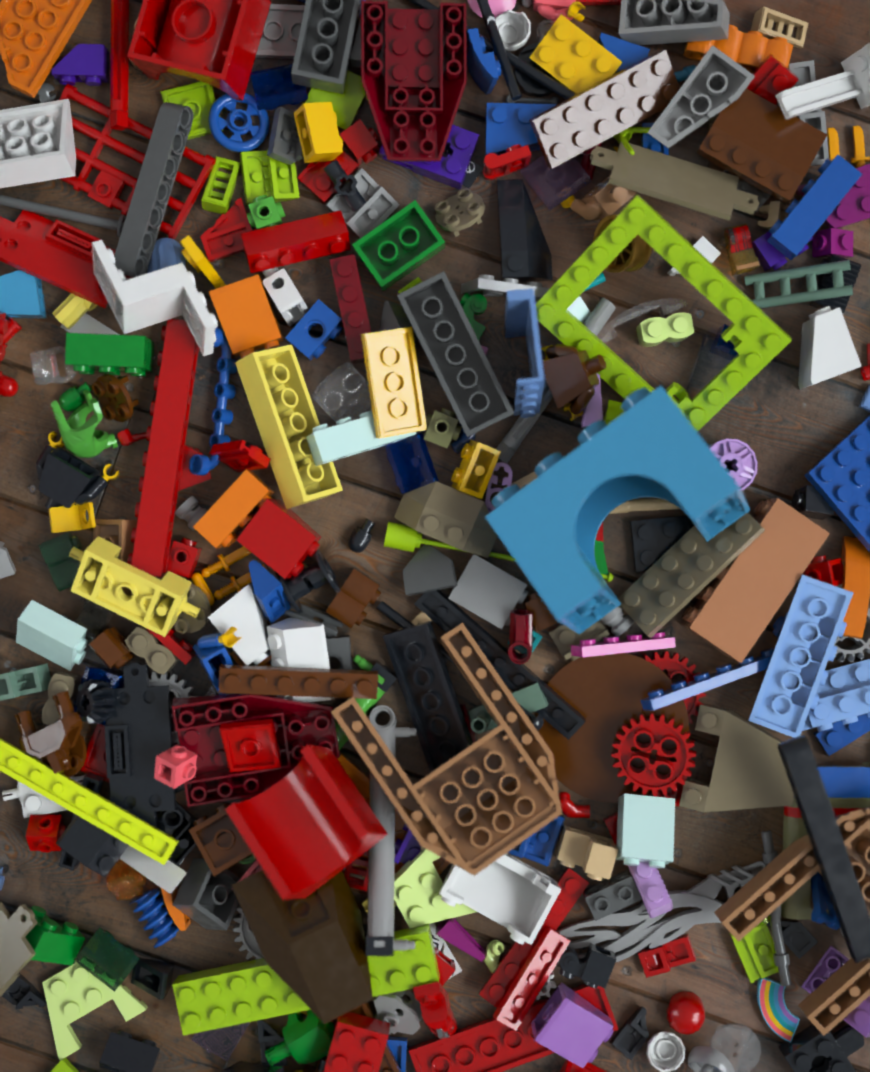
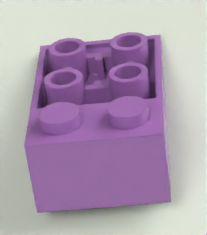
M830 946L801 987L811 994L843 966L849 958L833 946ZM870 996L843 1019L866 1038L870 1037Z

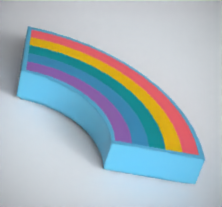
M768 977L760 978L757 984V1002L761 1014L774 1033L791 1043L800 1018L788 1010L784 1000L785 987L781 986V982Z

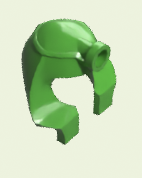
M87 389L83 391L86 403H83L74 410L67 420L57 400L51 403V408L57 420L56 423L65 447L74 456L81 458H92L99 455L104 449L118 447L113 433L108 434L106 431L95 430L103 415L98 401L95 398L92 399L91 393ZM94 411L93 416L86 422L87 415Z

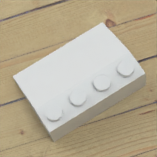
M69 99L0 110V188L75 176L76 151Z

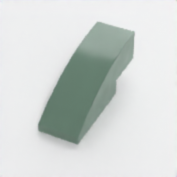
M48 663L0 674V701L48 690L51 680Z

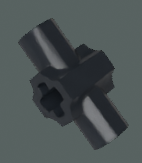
M337 160L323 169L334 184L332 190L337 197L342 196L353 212L366 204V201L356 188L357 180L353 175H347ZM341 179L344 182L347 180L350 182L351 185L348 187L350 192L347 193L346 190L342 192L339 189Z

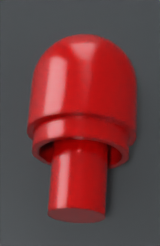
M2 374L0 395L12 397L18 392V383L14 378Z

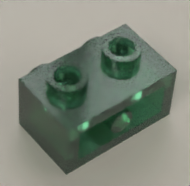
M100 927L74 959V961L114 992L140 960L130 948L124 947L115 940L111 933L104 931Z

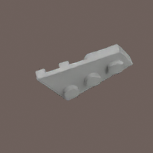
M483 274L479 275L477 279L461 284L460 294L465 295V293L470 294L475 291H483V296L500 297L503 296V293L510 290L534 288L535 301H538L550 288L542 287V283L527 282V285L518 284L519 280L513 278H504L503 281L494 280L495 276Z

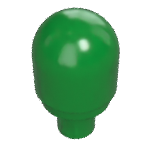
M85 382L80 387H70L61 394L59 398L60 407L68 412L76 410L85 401L83 391L88 389L90 392L92 390L91 386Z

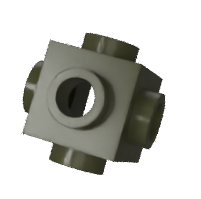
M442 408L441 412L435 410L433 415L428 414L426 418L427 431L424 440L448 449L452 439L457 441L462 426L458 425L459 419L455 418L456 413ZM441 422H444L447 425V429L445 432H441L439 430V424Z

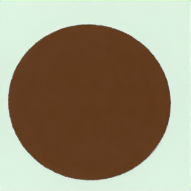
M627 653L580 657L559 670L547 685L585 717L586 722L569 740L545 719L542 728L538 730V733L553 753L556 778L573 792L600 802L618 803V798L624 793L643 795V788L639 787L634 792V783L631 782L628 785H624L626 776H617L621 767H613V762L618 760V758L611 757V753L618 749L614 748L612 744L613 741H620L616 737L617 732L625 733L622 729L623 723L632 726L630 723L631 717L640 721V713H643L646 719L650 718L651 711L653 710H642L643 707L640 700L649 697L648 692L661 688H663V691L671 689V684L673 683L671 679L649 661ZM683 700L653 711L657 719H659L662 712L665 714L666 721H669L672 716L675 717L674 725L677 726L683 723L681 732L689 731V719ZM641 733L637 736V740L642 744L651 741L650 736L646 733ZM665 740L662 743L663 747L667 750H673L677 746L673 740ZM631 747L632 751H641L636 747ZM652 749L650 758L655 759L657 750ZM666 757L671 761L677 760L675 757ZM634 758L631 761L635 768L645 766V762L640 758ZM664 764L656 768L658 773L666 775L671 771ZM648 789L645 796L651 794L652 790Z

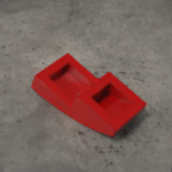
M688 934L681 935L659 947H648L638 952L646 978L669 972L671 967L696 961V955Z

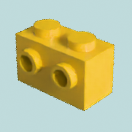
M332 102L303 103L293 113L305 163L333 161L343 152V141L339 136L337 115L333 111Z
M470 440L469 444L466 443L462 449L461 458L463 459L460 467H457L452 474V487L482 499L501 451Z

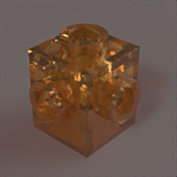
M118 860L106 878L107 888L109 892H113L117 901L130 900L133 897L143 895L142 885L146 884V877L124 861Z

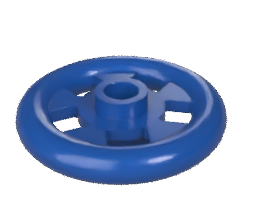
M245 93L243 101L233 99L230 95L224 94L213 103L209 111L208 124L211 134L221 146L234 152L251 151L260 146L268 135L270 121L267 110L257 98ZM236 102L247 104V111L236 109ZM223 108L230 111L226 120L219 117ZM251 116L259 117V126H252ZM241 120L243 126H236L234 121ZM225 127L234 134L230 138L226 137L222 132ZM250 132L252 139L243 142L240 135Z

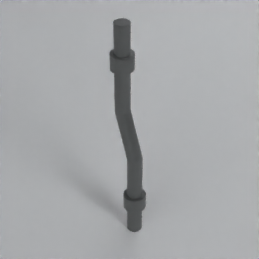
M771 830L761 832L764 848L762 857L763 863L766 865L778 856V852L774 850ZM780 905L771 913L770 925L775 954H773L775 966H778L781 986L785 987L791 985L788 968L790 958L789 953L785 951Z

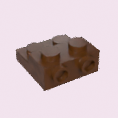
M229 802L216 809L217 814L212 817L203 816L193 822L194 827L189 830L213 876H217L253 854L225 810L230 806Z

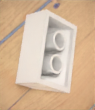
M290 617L266 626L268 633L267 641L270 646L272 659L271 667L330 669L324 624ZM277 695V697L279 698H286L304 702H317L334 699L333 697Z

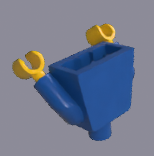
M233 626L223 634L215 633L202 636L197 641V644L192 647L218 693L220 664L234 665L224 645L231 648L241 639V637L233 635L237 630Z

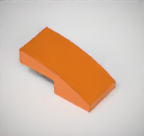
M177 887L172 893H168L161 888L166 908L172 920L180 931H185L191 924V919L173 906V902L178 894Z

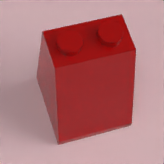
M267 499L236 541L284 579L292 576H298L305 566L302 562L308 555L310 557L313 556L320 547L318 541L321 539V536L290 508L286 509L285 504L280 499Z

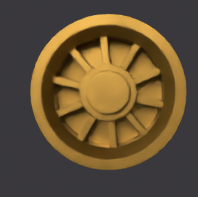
M609 215L600 221L595 230L593 241L617 215ZM637 234L604 270L611 273L637 271L648 262L652 253V247Z

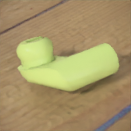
M497 940L491 941L485 950L484 962L491 974L500 963L501 953L505 950L504 944Z

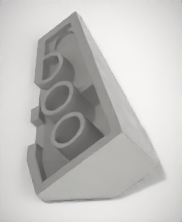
M712 45L647 133L669 149L738 100L755 76Z

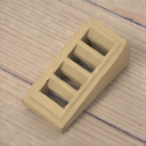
M762 7L754 14L751 31L761 32L763 37L768 39L773 37L785 38L793 47L801 49L804 45L809 23L770 8ZM774 22L776 23L775 31L772 30ZM784 25H787L784 35L782 34ZM793 27L797 28L795 38L791 37Z

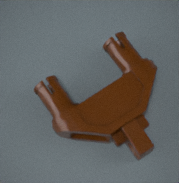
M69 691L52 696L60 718L57 719L56 723L39 731H36L30 710L14 715L21 734L19 738L21 749L35 757L46 758L54 774L72 769L69 749L75 747L82 729L80 714L74 711Z

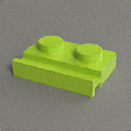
M764 920L739 942L730 933L750 983L779 972L778 966H775L774 942Z

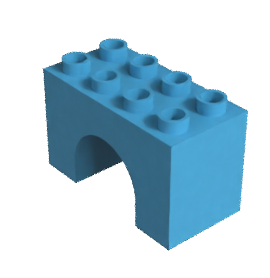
M662 386L652 393L647 387L633 392L621 405L625 413L609 425L604 420H599L586 427L578 436V441L581 444L566 457H563L560 452L546 457L534 470L538 476L523 489H520L516 484L503 489L491 502L495 509L485 516L556 619L578 634L584 632L621 605L619 599L600 574L594 551L597 532L604 519L616 507L629 500L642 497H654L669 501L685 512L707 542L750 511L739 485Z

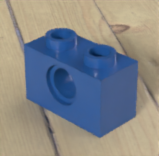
M318 299L285 339L310 361L313 357L318 359L327 348L324 346L330 338L334 340L341 333L343 322L336 313ZM321 326L323 328L322 336L312 338L310 336L312 327Z

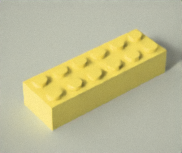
M287 345L253 352L236 361L237 370L266 453L271 459L270 464L286 509L343 491L333 462L315 466L306 437L313 433L312 428L319 426L320 423L293 346Z

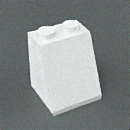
M830 306L808 315L810 320L802 324L798 380L800 389L861 367L840 307L831 310Z
M251 583L212 613L208 619L221 634L232 626L236 627L237 630L233 635L241 637V639L232 648L247 666L251 663L257 666L271 653L268 651L270 646L267 641V621L254 594L253 584Z

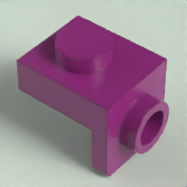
M828 228L816 231L812 236L814 238L812 239L813 257L819 258L832 254L843 258L853 257V231Z

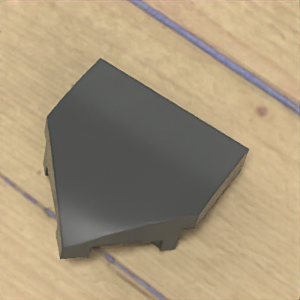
M279 107L274 113L267 156L291 165L304 157L294 114L283 107Z
M424 544L403 569L405 594L407 596L457 586L453 560L431 545Z

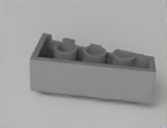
M621 0L619 35L622 40L637 45L728 39L730 13L723 0Z

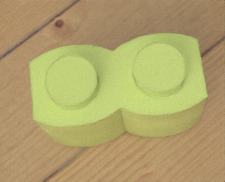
M683 312L672 314L666 319L662 317L648 318L636 327L639 345L644 347L656 346L663 341L680 342L694 333L691 314Z

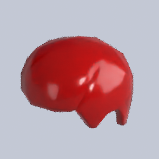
M687 991L679 992L671 997L669 1006L666 1009L669 1026L677 1033L685 1035L694 1034L696 1031H699L705 1021V1008L701 998L693 992Z

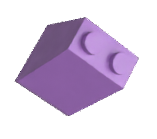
M562 982L531 1022L536 1042L581 1068H584L587 1062L591 1063L596 1058L598 1047L602 1042H607L613 1034L612 1028L614 1027L610 1017Z

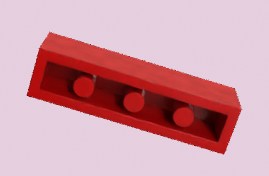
M341 210L240 233L250 273L351 250L349 232Z

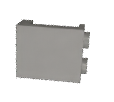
M473 554L460 575L457 586L453 587L448 599L502 629L504 625H510L511 610L514 609L517 603H523L529 591L525 590L527 584Z

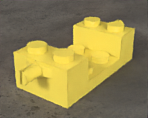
M99 536L87 547L85 552L76 547L71 549L69 557L81 562L71 588L72 592L164 637L176 623L181 612L194 618L198 616L201 608L187 602V594L192 584L191 581L170 571L166 573L162 580L119 560L118 556L121 547ZM122 587L129 588L133 596L126 595Z

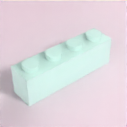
M371 410L360 414V419L353 421L351 417L336 421V426L329 428L327 424L312 428L313 433L308 435L306 439L315 466H319L409 439L416 435V432L376 438Z

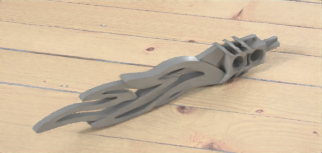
M758 861L744 867L735 865L731 867L734 869L733 871L723 869L719 871L722 873L721 875L713 873L707 875V878L689 890L668 891L670 899H672L673 909L679 907L698 908L679 912L660 921L658 920L666 913L650 918L643 901H641L632 908L616 911L597 921L594 918L565 926L557 932L565 937L592 935L580 940L570 941L567 947L573 949L588 947L590 943L597 944L610 940L600 947L613 951L617 959L616 962H619L639 952L647 945H649V948H656L681 936L696 924L721 923L714 912L724 904V902L715 899L722 886L727 898L730 899L737 887L744 886L767 865L763 861ZM631 925H633L632 927H630L629 929H627V930L624 931L623 933H619L618 931H616V930H614V929H608V928H602V929H579V928L590 927V926H631ZM577 953L579 959L584 958L586 953Z

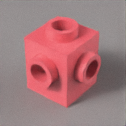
M178 744L156 756L154 779L173 789L195 777L197 771V754Z

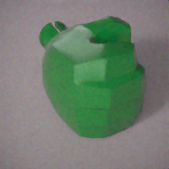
M307 1010L305 1021H303L301 1012L288 1014L287 1025L282 1028L284 1041L264 1051L267 1061L270 1065H274L292 1055L298 1064H307L328 1055L335 1029L333 1021L324 1024L311 1010Z

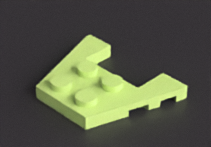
M421 847V852L412 861L409 860L394 875V900L409 928L477 912L464 904L459 905L456 903L455 907L441 900L442 895L439 894L443 882L433 865V861L439 859L440 856L424 847Z
M89 954L75 961L72 966L68 965L42 982L59 1060L71 1055L82 1047L70 1023L113 999L126 1022L148 1008L146 1003L142 1000L139 1001L131 994L132 991L116 981L112 977L113 975Z

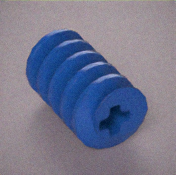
M159 888L145 891L129 903L137 902L138 905L133 910L134 913L143 912L138 919L139 922L148 921L143 928L144 931L153 930L148 937L149 940L158 938V941L153 946L154 948L170 941L179 931V928L172 924L174 921L171 916L167 915L169 912L166 906H162L164 904L163 897L156 898L160 893Z

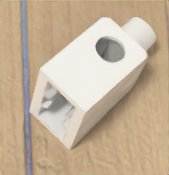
M276 267L262 271L266 278L262 283L289 327L300 321L309 309L285 269L279 270Z

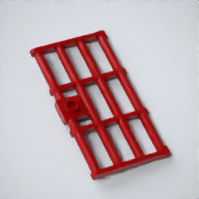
M67 84L59 100L72 99L109 119L101 132L72 117L73 129L97 142L90 154L75 147L76 159L85 163L78 177L73 176L61 178L60 180L74 186L73 189L78 192L81 190L87 193L90 199L110 209L114 207L120 210L121 214L127 216L138 179L97 158L104 145L143 164L145 154L109 136L113 130L110 128V107L78 91V88ZM128 117V129L148 139L151 138L153 129ZM185 146L182 156L203 166V169L197 180L177 171L175 181L192 190L185 203L172 196L169 197L167 206L180 213L173 226L162 221L159 231L167 234L168 238L176 239L208 175L216 164V158L208 154L204 156ZM92 168L100 171L93 185L86 182ZM125 184L133 188L126 202L119 199Z

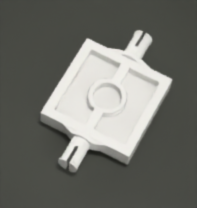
M85 775L72 776L70 778L82 785L80 780H83ZM19 781L17 788L2 791V795L12 793V795L4 796V801L19 798L24 818H28L30 815H44L67 810Z

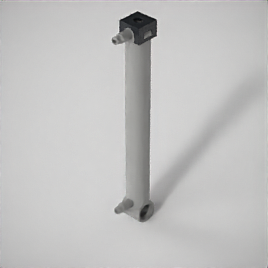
M385 705L376 706L370 713L369 719L371 724L396 759V737L416 736V728L396 727V715L390 707ZM383 713L390 716L388 724L384 726L378 725L377 717ZM370 772L369 807L388 835L369 849L366 956H395V950L407 951L408 949H415V941L400 940L394 937L395 808Z

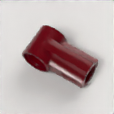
M526 609L511 610L508 656L516 664L528 662L533 650V612ZM522 645L527 649V652L524 654L517 653L514 647Z

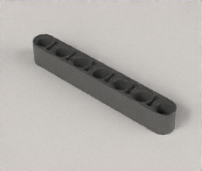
M165 102L159 109L114 255L116 269H121L126 276L135 278L147 272L193 123V111L189 106Z

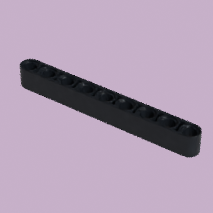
M800 735L777 744L847 948L852 959L857 964L870 959V916L807 738L804 735Z

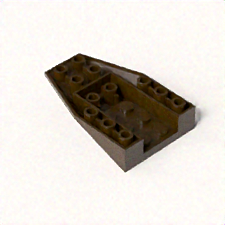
M264 870L231 885L266 963L324 1024L373 999L362 913L342 871L307 898L282 900Z

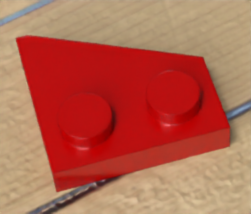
M242 198L237 199L234 202L235 204L225 214H222L211 228H208L200 236L210 263L244 251L240 233L253 230L249 223Z

